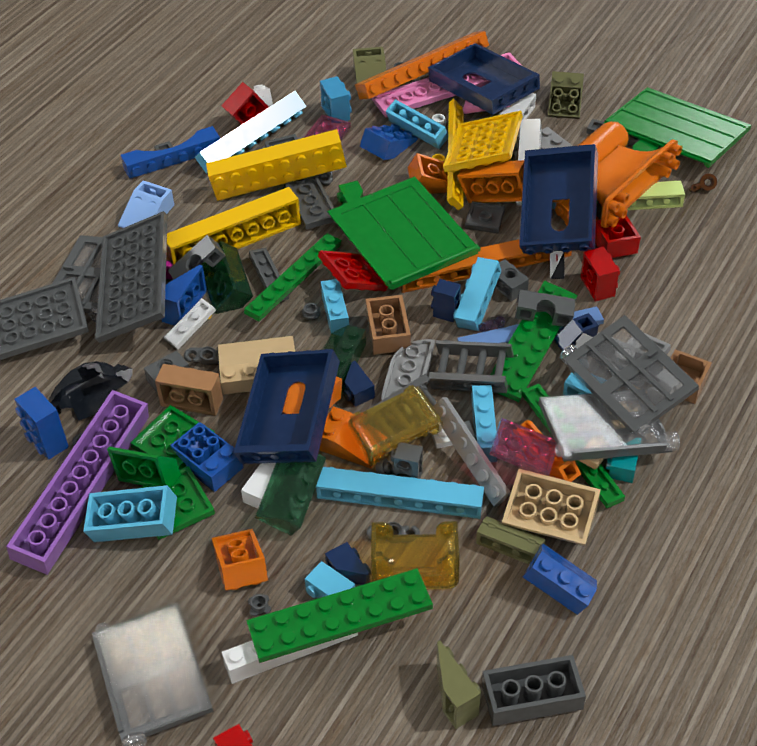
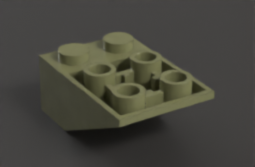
M383 47L353 49L356 84L387 71Z
M552 71L548 116L580 118L583 73Z
M439 640L437 642L436 665L442 710L455 729H458L479 715L481 689L475 681L472 682L469 679L465 667L461 663L458 664L451 649L448 646L445 647Z

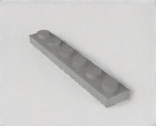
M442 397L430 411L478 484L484 487V493L492 505L499 506L511 492L449 399Z

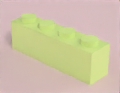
M657 182L627 209L683 207L685 192L682 182Z

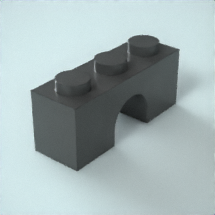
M206 235L168 271L174 280L204 262L214 267L226 255L219 244Z
M519 290L515 318L533 321L535 314L543 311L552 317V325L565 327L574 318L575 299Z

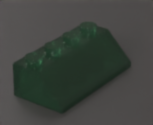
M222 241L218 244L226 256L214 267H211L206 262L201 264L203 266L207 292L212 306L216 309L214 312L216 314L241 309L253 297L237 248Z
M351 325L331 333L324 349H333L340 360L336 377L342 379L341 396L345 389V380L351 363L353 361L358 363L366 346V329Z
M318 454L316 462L275 463L254 518L291 536L297 532L302 526L326 457Z

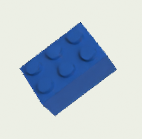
M36 387L14 399L17 405L15 411L22 419L20 424L26 431L24 435L29 443L33 442L35 444L34 446L40 455L44 454L49 460L69 448L57 409Z

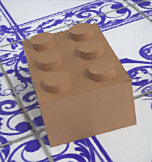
M394 295L365 299L373 354L397 352L401 347L405 349L410 346L411 334L403 296Z
M163 364L155 380L160 405L163 407L172 405L180 410L216 416L223 400L219 373Z

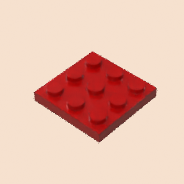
M320 250L318 254L319 259L344 289L386 291L388 288L361 254Z

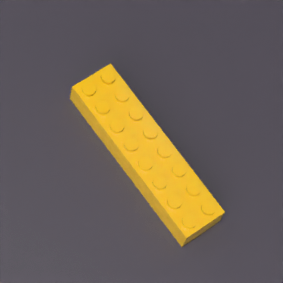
M337 129L206 163L208 177L217 201L347 167Z
M287 187L167 233L166 260H169L174 265L206 235L215 240L224 254L301 225L299 199L291 188Z

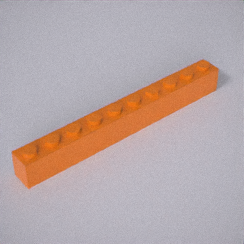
M486 32L471 33L355 84L359 100L373 98L429 73L428 67L474 43L484 48L489 46Z
M520 239L481 247L478 254L400 286L402 293L433 287L437 285L439 279L450 282L468 279L471 276L472 265L476 263L478 257L498 260L499 262L506 259L510 264L519 268L550 261V253L523 254L519 246ZM572 250L564 252V257L571 256Z

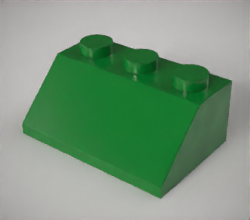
M110 446L107 448L118 481L148 487L168 485L170 488L181 476L176 459Z

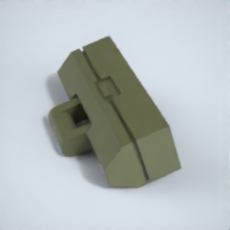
M487 516L483 519L476 538V544L529 565L541 544L546 542V539L531 534L523 529L504 525L502 522Z

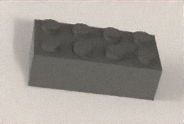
M573 655L485 670L482 673V688L492 726L584 709L586 695Z

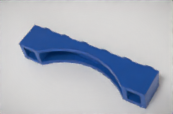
M211 126L198 130L190 139L172 148L158 151L134 150L121 154L123 168L129 179L185 162L194 159L199 152L218 141L220 136L214 127Z

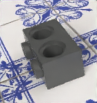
M399 442L397 449L392 451L391 461L393 464L391 473L396 476L420 479L423 472V446Z

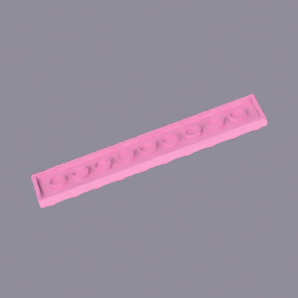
M510 52L501 55L521 65ZM466 74L463 76V79L478 87L490 83V81L476 74ZM428 77L388 90L373 97L372 101L386 118L388 117L386 110L395 99L415 109L456 95L430 82Z

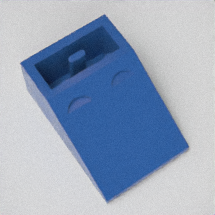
M391 124L390 126L382 125L381 127L372 126V128H365L360 147L383 160L394 159L415 143L418 138L413 136L412 132L400 129L401 127L396 124Z
M201 422L197 423L170 445L180 459L190 467L195 476L213 492H216L244 468L243 464L234 454L235 448Z

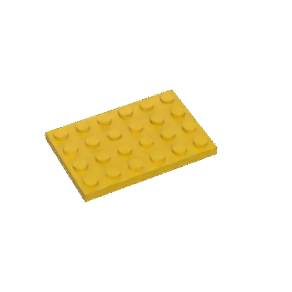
M521 110L458 124L443 164L444 172H457L464 168L472 169L478 165L488 166L493 162H506L511 159L523 117Z

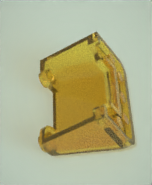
M414 385L404 389L403 393L362 413L360 411L355 412L348 421V426L369 466L379 462L378 458L383 455L385 457L388 455V452L396 449L398 443H408L420 436L426 437L428 436V431L435 435L442 431L443 421L419 386L415 387Z
M457 521L441 522L436 527V534L393 535V528L390 524L372 522V582L418 568L426 589H450L458 585L460 554Z

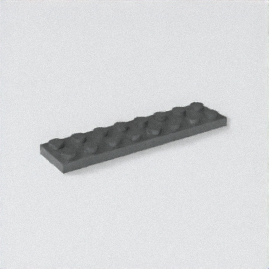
M296 134L266 141L264 142L265 148L297 140L298 138ZM317 175L284 183L285 188L290 187L299 199L300 218L306 229L335 222L327 213V211L334 209Z

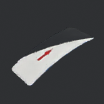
M562 251L550 253V279H564V252Z

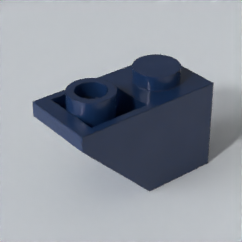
M587 313L572 319L555 337L554 341L565 353L566 350L573 349L582 333L591 337L596 336L599 325Z
M348 542L325 553L326 564L348 580L358 585L370 583L371 570L366 563H362L358 551L354 547L351 548Z

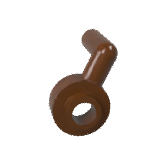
M705 174L700 178L699 183L689 187V191L694 192L699 189L705 191L713 190L717 185V178L713 174ZM706 179L711 182L709 186L705 185Z

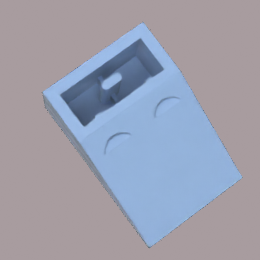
M142 181L133 191L118 227H127L163 211L167 214L174 206L172 190Z

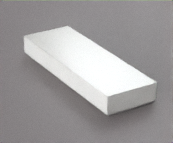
M201 298L164 336V339L178 350L216 309Z

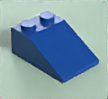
M202 265L196 266L166 284L165 317L162 318V322L175 326L203 298L207 289Z

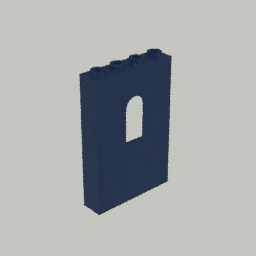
M476 43L428 67L430 82L492 115L540 89V75ZM466 74H476L490 81V83L478 87L463 79V76Z
M595 144L525 150L519 243L523 254L533 255L540 252L549 254L555 251L570 252L571 250L588 251L589 249H595L598 151ZM570 199L568 226L562 231H556L551 226L552 201Z
M333 349L261 354L234 449V454L241 464L317 461L340 363ZM298 382L304 383L305 392L299 414H282L290 386Z

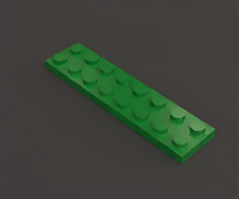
M545 280L538 293L573 298L575 301L578 296ZM537 312L533 321L521 320L508 344H512L514 356L513 358L505 357L502 376H506L508 390L507 393L499 394L518 403L523 397L522 390L528 388L561 327L552 325V317L547 312ZM495 365V367L493 368V370H492V372L490 373V375H494V374H495L496 365Z
M416 568L246 621L258 661L262 663L433 609V603L419 570Z

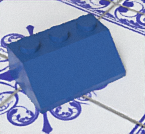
M543 543L523 575L524 579L576 615L589 605L597 590L596 579Z

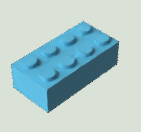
M168 485L89 493L83 532L93 542L173 535L177 496Z

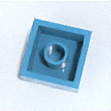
M338 76L321 80V107L332 125L350 120L352 109L349 100H351V94L346 90L344 82H341Z

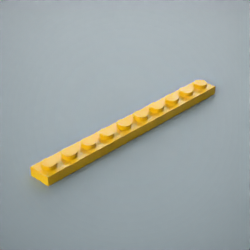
M455 99L449 101L448 151L458 124L464 123L463 107ZM461 169L457 172L449 171L447 177V201L457 210L463 208L464 191L457 177Z

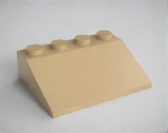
M293 336L218 345L223 395L250 392L261 354L295 352Z
M518 469L502 524L585 546L597 510L601 489Z

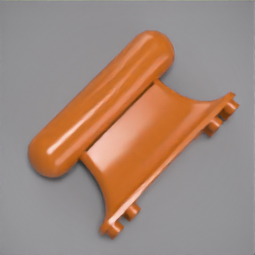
M610 121L602 124L577 145L595 144L598 151L597 200L602 205V227H615L618 223V218L624 219L628 212L627 208L662 177L668 178L672 169H678L680 161L676 159V155L679 156L682 151V146L678 145V141L672 139L665 146L654 151L626 148L629 137L625 127L618 122ZM553 200L552 202L559 203L565 200Z

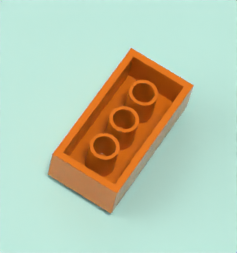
M524 160L493 162L488 166L478 165L472 169L464 168L457 175L468 203H472V201L480 203L522 201Z

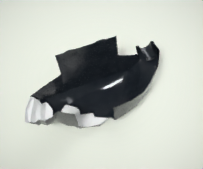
M98 361L83 363L72 369L59 382L48 401L57 409L59 414H61V409L73 408L78 421L96 415L112 390L116 391L129 382L133 369L120 364L113 367L110 364Z

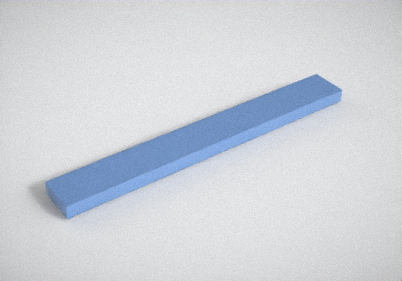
M598 307L574 312V318L589 313L598 325L604 323V318ZM519 324L459 337L457 341L504 342L508 344ZM561 326L560 329H559L558 334H559L565 327Z

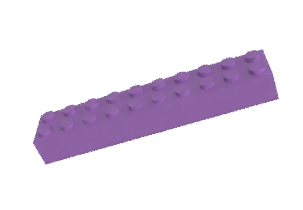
M114 390L110 392L6 546L10 560L48 575L86 516L89 493L101 492L115 471L107 448L110 446L129 449L131 446L130 442L137 437L149 418L148 403Z

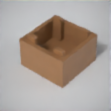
M674 350L671 359L699 385V390L685 399L695 404L708 379L712 362Z

